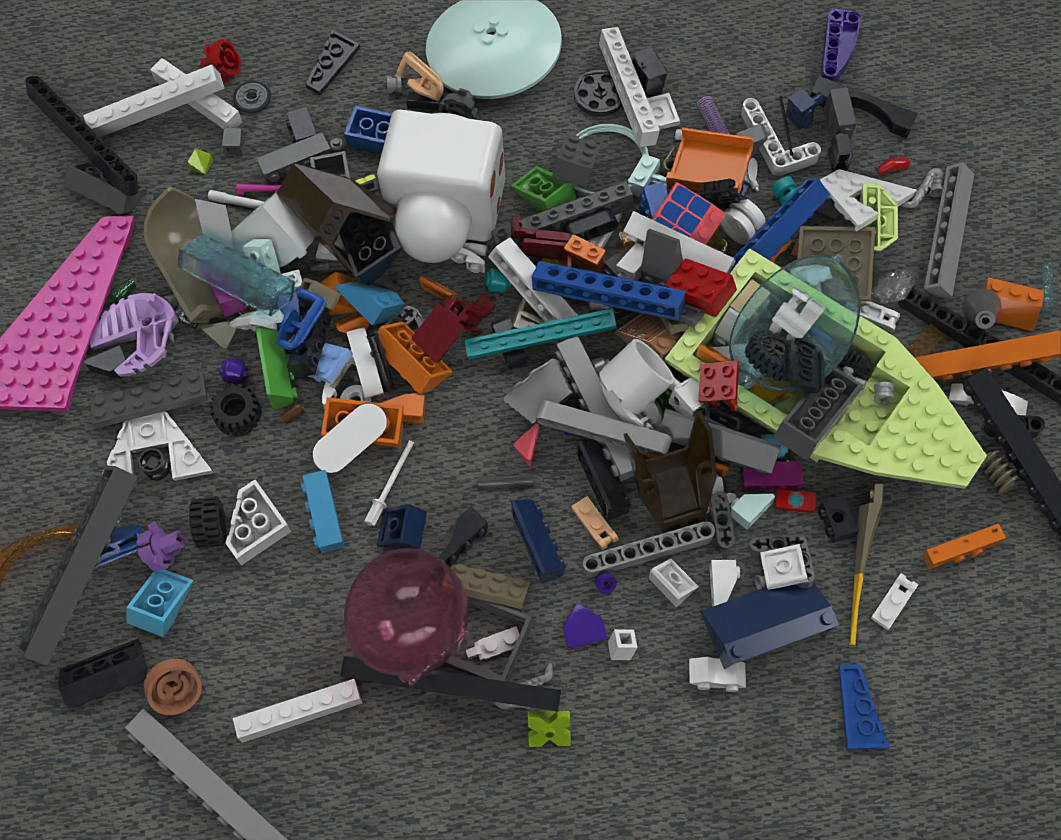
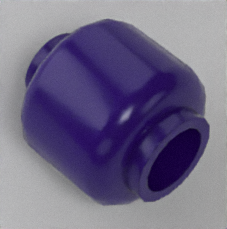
M227 358L226 361H222L219 375L222 376L224 382L240 384L242 379L246 380L248 369L245 368L244 361Z

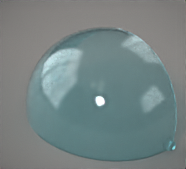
M815 254L797 259L770 276L748 299L734 323L729 340L731 361L739 362L738 370L745 375L743 379L746 382L750 383L753 381L762 387L781 392L800 390L790 381L786 382L785 380L781 382L779 379L776 381L773 380L772 376L768 378L765 373L761 374L759 369H755L753 367L754 364H750L748 362L749 359L745 356V347L753 334L759 330H766L768 332L773 323L772 319L784 302L788 303L792 299V290L795 286L810 296L807 301L801 302L796 308L798 313H801L811 298H814L826 307L803 337V339L812 342L818 352H822L824 356L825 377L842 361L854 340L858 328L860 297L854 277L842 263L843 257L841 255ZM782 329L779 336L786 337L789 333Z

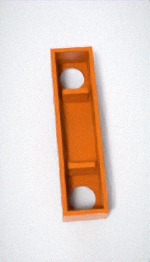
M996 524L927 549L922 557L928 569L954 561L956 564L965 560V556L972 555V557L982 554L984 549L1001 544L1006 539V536L1000 525Z

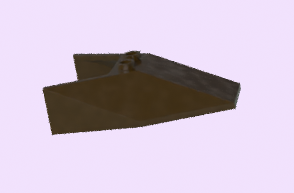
M296 162L292 164L277 191L280 198L313 236L353 275L354 272L346 251L334 244L349 214L357 212L390 221L397 211L396 207L351 178Z
M701 411L696 412L689 442L685 448L650 459L643 458L628 433L623 434L639 497L661 531L667 533L705 522L717 473L712 429Z

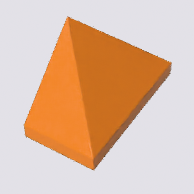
M359 312L334 322L338 331L343 333L363 327L367 331L370 324Z

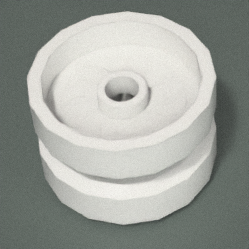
M747 199L740 200V203H731L729 208L723 211L726 215L719 225L727 236L735 242L745 245L766 221L761 210Z

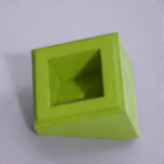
M195 149L187 164L190 170L206 175L213 163V158L211 154Z

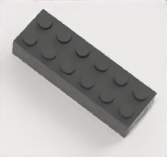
M830 364L824 370L825 384L820 392H806L782 421L773 437L780 444L806 460L810 458L852 404L863 386Z

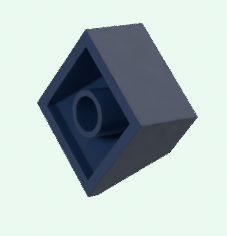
M411 504L384 509L377 546L405 551L420 549L427 511Z

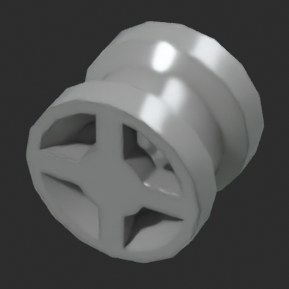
M387 76L388 94L393 92L402 93L401 76L396 78Z
M889 382L876 383L874 385V392L876 393L874 395V402L881 405L892 403L894 401V395L892 394L894 390L893 384Z

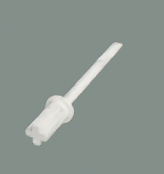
M408 441L379 499L372 500L373 505L364 520L367 525L375 526L383 509L387 507L384 501L414 442Z

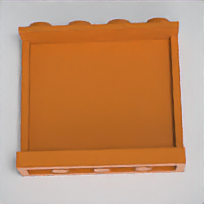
M682 128L681 143L672 170L666 176L667 189H672L674 184L678 182L694 193H701L699 187L703 182L731 178L736 183L733 191L740 194L753 151V138Z

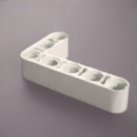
M748 98L743 102L741 116L746 126L750 128L757 125V123H763L768 139L759 150L772 174L782 176L817 163L821 152L819 144L811 142L793 148L794 155L790 156V150L784 151L758 101L754 98Z

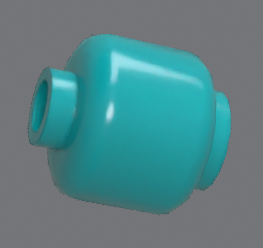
M491 268L489 272L486 271L484 286H487L489 291L504 293L508 287H511V282L498 268Z

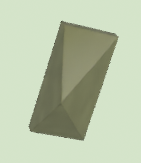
M231 321L201 326L205 337L223 349H227L242 332V329L230 327Z

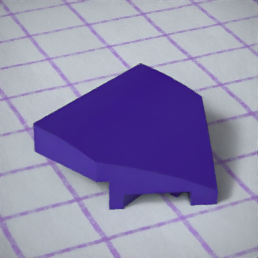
M577 602L563 626L567 648L607 639L603 619Z

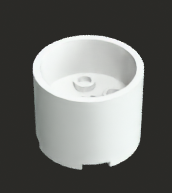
M633 339L599 372L606 389L622 400L620 404L634 414L642 412L674 383L673 374L666 363L652 348L638 339Z

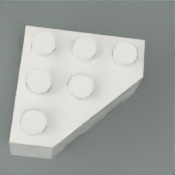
M256 480L238 490L237 503L233 511L230 523L231 528L226 544L242 566L289 534L291 530Z

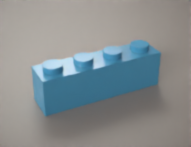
M326 470L303 475L304 482L301 483L303 494H307L308 500L305 501L307 512H311L312 515L309 523L311 530H315L316 536L313 537L315 548H319L321 553L344 548Z

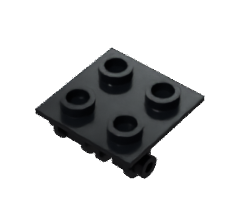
M731 178L703 182L699 187L701 193H696L716 206L724 205L726 202L740 203V200H747V197L733 191L736 183Z
M840 344L831 358L835 359L834 362L839 366L852 368V374L865 378L872 369L873 364L870 363L871 361L863 356L859 360L860 354L856 358L854 357L856 351L851 355L852 349Z

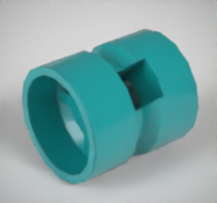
M787 176L778 180L772 186L771 191L779 199V203L782 206L798 188H796V183L792 177Z

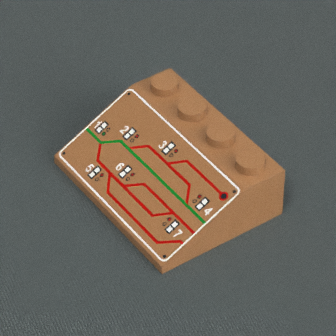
M645 313L639 314L615 331V334L627 345L633 339L641 340L652 348L663 361L685 333V331L670 335L659 316Z

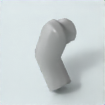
M845 366L842 372L863 385L861 390H864L867 381L852 376L853 369Z

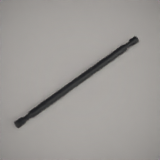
M780 96L779 100L781 102L780 106L788 147L790 149V156H793L783 97Z

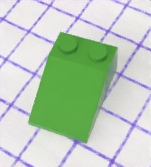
M535 166L511 185V188L539 213L576 199L572 183L552 177V172Z

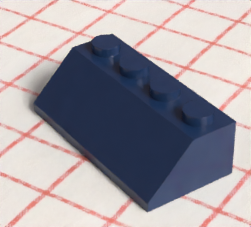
M534 500L511 501L513 519L541 584L563 576L566 565L563 558H559L556 553L558 547L555 540H551L548 535L551 532L547 522L543 523L541 519L543 513L540 506L535 505Z

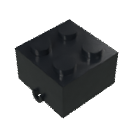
M652 47L634 52L631 60L646 98L661 95L665 85L667 69L660 62L658 54L654 52Z

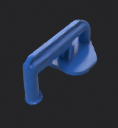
M301 287L297 290V298L302 297L314 303L302 322H300V317L294 308L290 309L283 319L276 345L287 350L295 349L304 343L327 305L323 297Z
M140 525L121 526L113 529L110 534L111 541L106 547L113 548L102 551V559L97 567L135 553L141 547L137 545L138 536L143 533ZM135 535L136 540L120 546L119 543Z

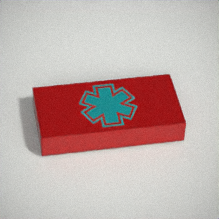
M776 489L775 509L815 513L816 492Z

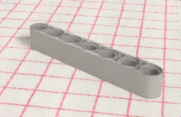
M546 400L541 402L535 419L544 426L627 449L623 434L628 433L640 453L653 457L668 453L672 440L669 435Z
M701 522L588 555L583 560V573L587 577H596L599 574L610 573L708 544L713 539L715 528L710 522ZM706 530L710 535L703 536L700 531ZM689 536L691 541L685 542L681 537ZM664 541L671 542L672 546L665 547L662 543ZM649 546L654 551L652 553H647L644 551L643 548ZM632 552L635 557L629 559L624 554ZM611 557L614 558L616 562L614 564H608L605 560ZM589 563H594L597 566V568L594 570H590L586 567V565Z

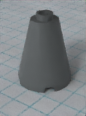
M983 288L973 290L964 299L962 306L963 314L967 320L976 326L988 329L994 325L1001 312L1000 298L992 290Z

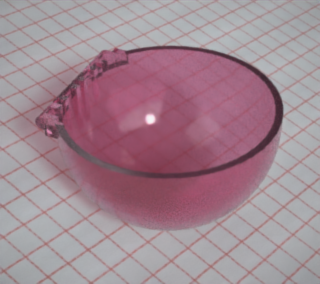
M401 548L376 557L357 575L346 598L344 626L347 639L355 654L370 668L387 675L398 676L402 682L407 681L411 686L423 674L445 663L456 652L462 640L469 634L467 630L469 604L460 578L447 563L424 550Z

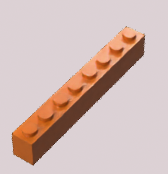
M1061 330L914 358L934 380L942 379V381L954 379L953 376L961 375L962 378L973 376V373L980 372L986 368L991 373L993 372L992 369L1008 370L1013 365L1019 364L1020 367L1032 365V362L1035 361L1047 363L1052 361L1051 358L1059 357L1061 360Z

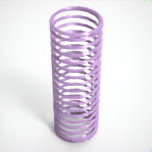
M710 96L701 98L699 101L711 99L707 100L710 102L703 105L705 102L700 106L697 103L711 132L718 130L717 132L729 134ZM704 106L707 107L706 110H709L706 113H704L705 111H703L705 109L703 108Z

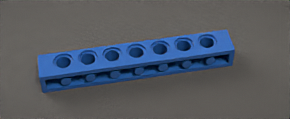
M541 261L538 262L531 276L532 289L535 291L678 321L685 305V291Z

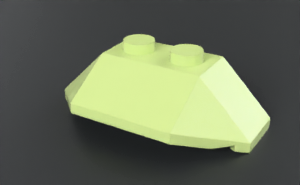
M863 183L859 202L879 213L877 220L865 227H875L874 251L881 252L898 239V206L882 185Z

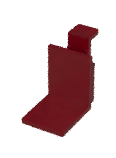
M514 216L511 221V238L523 240L519 248L527 257L558 260V265L571 267V253L564 250V247L570 240L569 233L520 228L519 216Z
M481 294L475 303L447 297L443 302L445 305L437 304L411 339L435 362H439L463 331L477 334L483 332L476 325L482 321L481 317L486 318L496 306L485 294Z

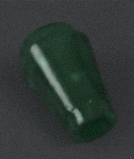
M128 278L112 288L109 293L110 299L116 304L122 298L126 300L136 287L135 282Z

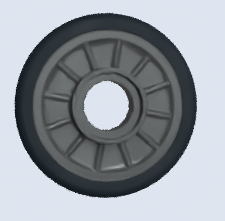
M259 81L245 82L239 85L233 94L235 106L245 113L259 112L266 108L271 100L269 88ZM251 94H255L256 98L250 100L248 99V96Z

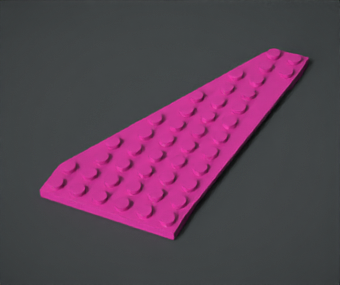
M108 216L101 218L1 336L0 410L69 411L78 373L123 252L127 250L136 221L133 216Z

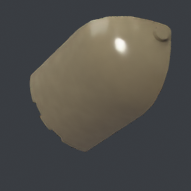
M169 187L165 189L149 208L144 221V239L149 252L190 322L209 323L210 319L218 318L220 321L233 316L232 314L224 317L197 260L207 255L195 199L176 188ZM239 262L238 266L228 264L229 267L227 269H232L235 277L233 280L237 279L240 286L239 291L243 290L246 297L244 305L247 306L253 301L255 303L259 301L263 296L244 265Z

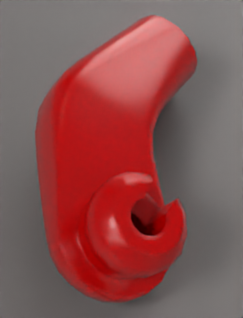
M905 156L891 158L878 166L877 169L880 175L893 170H905L910 166V161Z

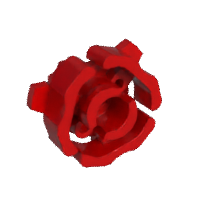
M228 39L214 41L210 47L204 46L203 53L207 57L201 59V69L213 65L220 73L223 83H228V78L239 74L241 70L237 66L241 65L240 56Z

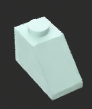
M744 494L740 499L736 498L731 503V517L748 530L772 505L775 496L773 494Z

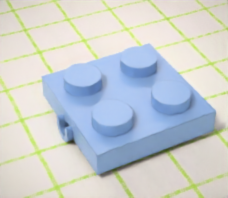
M325 343L316 374L308 377L314 378L319 383L321 381L332 383L353 353L349 349Z

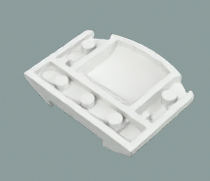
M600 378L602 391L608 404L623 422L659 431L658 427L643 411L639 414H634L620 404L622 400L618 399L613 392H609Z

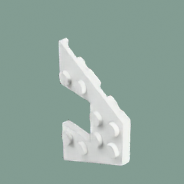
M840 169L820 179L830 194L827 198H832L836 209L845 216L846 220H850L855 225V231L877 220L879 215L871 207L865 206L855 199V197L861 195L863 183L882 185L897 206L913 198L917 192L916 189Z
M166 411L123 422V428L119 431L114 450L111 451L107 460V465L116 466L134 474L132 453L150 448L156 449L169 446L172 478L174 481L213 473Z

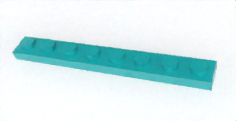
M612 308L466 339L465 346L467 357L470 360L569 339L575 336L579 337L616 329L617 326Z

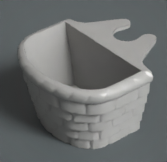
M550 359L542 366L532 370L525 380L515 384L510 393L504 397L505 403H509L512 408L532 424L538 423L535 419L542 401L546 400L563 404L574 394L557 359Z

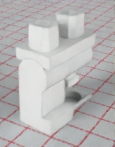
M796 286L792 290V299L788 303L784 302L773 317V323L769 329L773 334L775 332L780 333L782 329L786 330L789 333L786 336L787 341L803 338L826 309L821 303L811 298L801 313H798L796 308L801 302L807 301L810 296Z

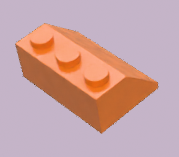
M988 277L982 288L994 291L1001 301V312L995 324L1033 332L1042 307L1044 290Z

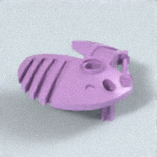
M155 293L133 294L128 296L126 300L124 298L120 299L118 304H112L110 310H105L101 314V319L97 322L91 338L90 346L93 350L137 340V350L115 369L119 376L135 375L134 371L137 369L140 372L147 370L144 367L145 364L152 367L167 356V351L165 350L167 338L170 335L172 325L177 324L179 319L171 305Z

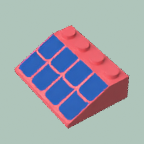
M676 182L651 220L706 245L726 213ZM639 240L636 242L641 245L644 244V242Z

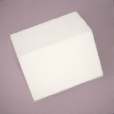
M671 558L650 571L649 580L675 607L680 605L699 587Z

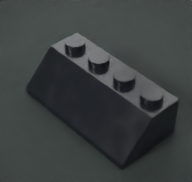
M594 439L577 440L576 454L606 521L629 513L630 500L627 495L624 496L621 490L623 489L622 482H620L619 478L616 479L611 470V461L608 462L603 454V445Z
M137 638L61 668L58 690L68 709L81 707L86 702L101 699L106 694L121 691L126 686L134 683L143 682L148 674V666L139 639Z

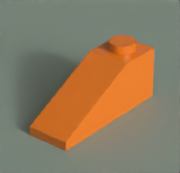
M419 393L404 394L382 402V404L404 406L403 422L424 423L425 395Z

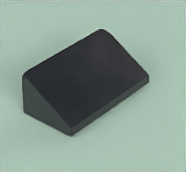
M409 92L406 99L407 108L439 110V105L444 95L441 96L439 101H436L416 92Z

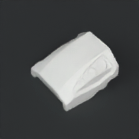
M280 309L252 311L231 321L230 327L243 330L251 329L256 332L255 327L259 326L277 330V323H282L284 315Z

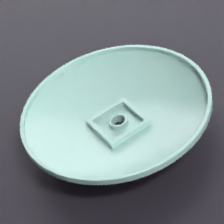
M461 0L448 8L433 24L426 41L427 61L429 67L439 75L443 85L453 92L457 93L459 88L469 90L474 95V98L478 99L504 98L531 88L552 70L561 51V30L553 13L538 0Z

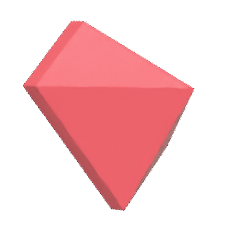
M534 424L513 445L527 466H531L539 434V424Z

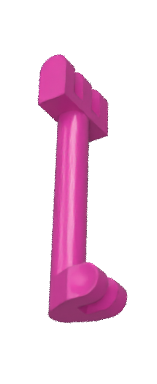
M236 184V195L244 197V192H277L281 185Z

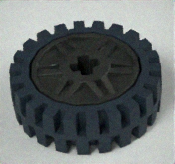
M766 330L755 332L745 347V356L749 359L748 362L754 364L753 367L759 369L761 374L765 373L768 378L772 376L773 380L776 381L778 379L781 382L785 380L786 382L790 381L786 375V346L790 340L787 341L785 336L780 337L779 333L775 332L773 334L770 330L768 332Z

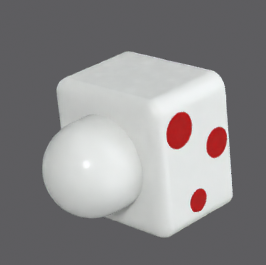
M395 110L392 112L377 170V177L383 200L397 208L391 222L401 247L411 257L426 263H438L455 256L464 246L466 240L484 242L492 238L491 231L496 226L506 179L502 129L497 124L468 119L449 113L429 114L407 110Z

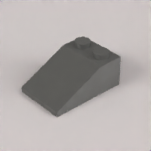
M648 229L641 265L642 281L644 283L664 286L683 262L680 239Z

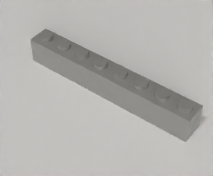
M963 162L947 166L924 287L937 300L953 296L974 173Z
M575 336L558 343L555 356L564 366L563 372L566 375L565 377L570 378L572 382L570 384L574 394H578L580 398L578 402L581 409L620 421L604 396L600 379L579 337ZM597 441L602 443L604 447L602 449L606 460L610 459L612 463L611 470L615 477H619L620 482L634 476L627 449Z

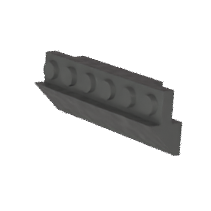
M666 409L659 432L669 435L672 438L671 443L679 444L682 448H685L688 445L695 418ZM708 422L712 429L714 454L718 459L735 462L741 467L754 468L759 473L772 474L781 445Z

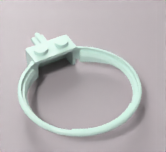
M600 124L586 128L576 134L580 139L607 131L618 132L628 136L636 143L642 154V158L628 180V186L632 193L640 197V194L643 192V186L665 182L667 189L666 177L660 175V159L649 156L647 146L639 147L633 130L617 124ZM572 183L573 188L580 193H583L585 195L595 193L582 189L578 185Z

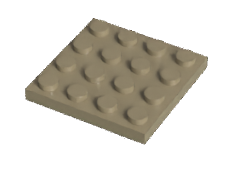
M800 226L797 265L810 264L812 262L832 264L834 277L827 278L821 282L822 293L835 301L871 302L875 227H863L855 231V227Z

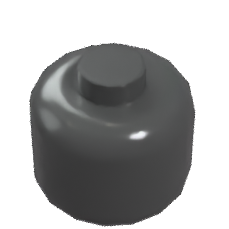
M333 137L329 140L328 145L331 153L346 151V144L342 138Z

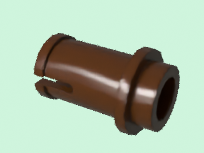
M299 402L297 404L294 403V406L280 414L286 425L299 415L303 416L302 413L305 411Z

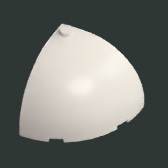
M277 192L231 231L237 262L248 266L243 246L252 239H271L278 265L282 267L296 257L302 258L307 253V247L315 238L280 198Z

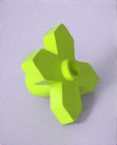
M542 710L541 712H528V727L533 729L528 732L529 747H542L548 740H551L557 746H570L571 735L570 731L566 729L570 726V711Z

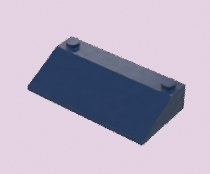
M814 582L810 588L806 589L799 587L797 584L771 590L764 588L700 611L724 669L823 631L828 632L840 625L832 606Z

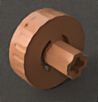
M169 659L158 663L150 670L144 681V693L150 706L156 712L164 715H176L187 711L197 702L202 690L201 679L194 666L181 659Z

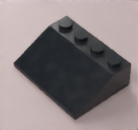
M376 191V192L374 193V194H376L377 196H379L380 198H382V196H381V194H380L379 191ZM351 212L339 231L355 277L367 285L382 277L402 250L391 220L385 221L357 212Z

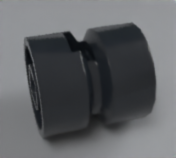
M146 449L138 458L140 468L150 480H162L170 471L168 461L158 449Z

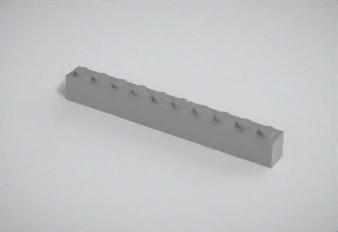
M142 709L125 727L130 732L127 736L136 744L140 741L144 745L142 750L150 757L155 755L159 759L157 764L165 771L170 769L174 773L172 777L180 785L183 782L188 785L187 791L194 798L201 797L204 800L202 805L210 812L215 810L219 814L217 819L226 827L230 824L235 829L232 833L240 840L244 838L246 840H288L145 709Z

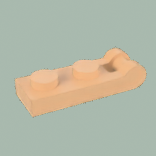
M588 496L571 506L573 512L602 551L607 548L608 544L619 540L617 534L610 528ZM605 532L607 536L602 539L600 535Z

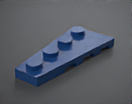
M839 665L846 750L889 749L890 746L885 738L882 723L877 716L876 707L871 699L861 665Z

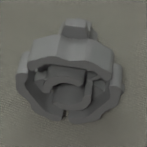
M459 88L457 93L448 94L439 105V113L455 114L468 119L480 120L477 116L478 109H473L475 105L474 95L469 90Z

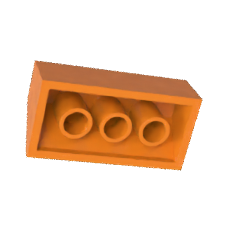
M403 321L381 326L377 331L382 348H385V357L388 364L394 367L400 373V376L407 380L419 394L432 391L452 374L453 371L442 360L435 362L411 339L415 333Z
M326 398L321 431L322 437L357 407L363 404H374L385 413L387 424L382 435L371 445L401 448L404 406Z

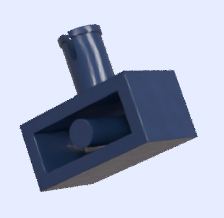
M803 88L788 98L786 117L798 130L803 127H809L813 122L815 108L826 101L825 95L822 92H818V94L811 98Z

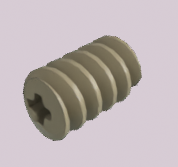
M995 450L986 454L987 456L980 468H987L984 473L986 475L992 474L989 480L996 481L994 487H1001L999 493L1003 494L1018 484L1015 481L1019 476L1011 477V473L1014 470H1006L1009 463L1002 464L1001 461L1004 459V456L997 457L996 455L1000 451Z

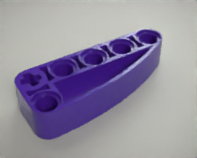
M833 9L829 12L825 29L820 77L837 82L845 71L853 54L860 29L861 15L858 12L842 9Z

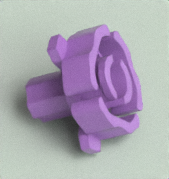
M156 522L148 525L149 530L138 536L137 545H143L142 548L138 549V554L152 571L159 572L173 565L175 556L181 554V548L185 547L186 540L180 531L165 534L164 530L159 528Z

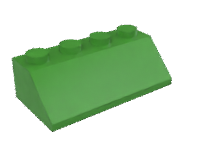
M260 326L255 327L266 392L273 410L294 406L293 404H296L295 399L298 398L297 389L292 385L295 377L286 368L290 354H287L286 349L276 345L279 330Z

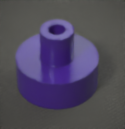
M610 573L599 574L595 581L596 588L602 594L611 593L617 585L616 579Z

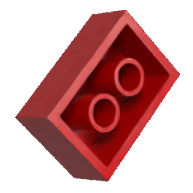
M687 258L684 259L664 285L668 288L685 291V304L704 310V313L717 317L737 291L733 275Z

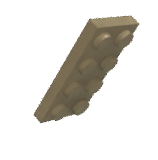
M453 564L443 584V591L522 609L530 582L522 578H512L500 573L495 574L486 572L483 569H473L462 564Z

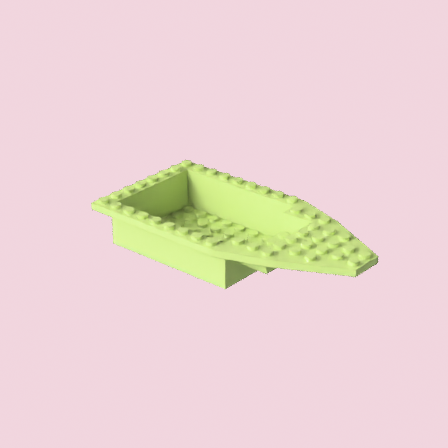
M750 248L730 273L733 275L737 291L717 317L704 313V316L695 327L689 326L688 330L685 331L664 360L665 363L683 373L682 376L686 379L693 378L699 382L700 364L706 363L696 358L698 347L700 344L718 347L712 341L714 333L731 303L751 280H754L761 286L766 284L783 303H788L792 299V290L796 286L810 296L807 301L801 302L796 308L798 313H801L808 301L814 298L826 307L814 325L834 337L832 341L838 345H846L851 348V355L856 351L854 357L857 358L860 354L859 360L863 356L873 364L872 369L865 378L862 376L857 377L867 381L864 390L859 391L840 420L810 456L812 460L818 462L821 459L878 476L965 489L987 456L937 382L896 337ZM766 311L762 318L758 317L755 320L756 324L751 331L747 330L744 335L740 334L732 346L748 344L753 334L759 330H766L768 332L773 323V317ZM782 329L779 336L786 337L789 333ZM889 382L893 384L894 390L892 394L894 395V401L892 403L881 405L874 402V395L876 394L874 392V385L876 383ZM790 383L793 387L789 391L790 397L784 402L779 401L775 403L773 407L738 384V404L735 407L738 408L737 411L770 433L775 434L782 421L806 392Z

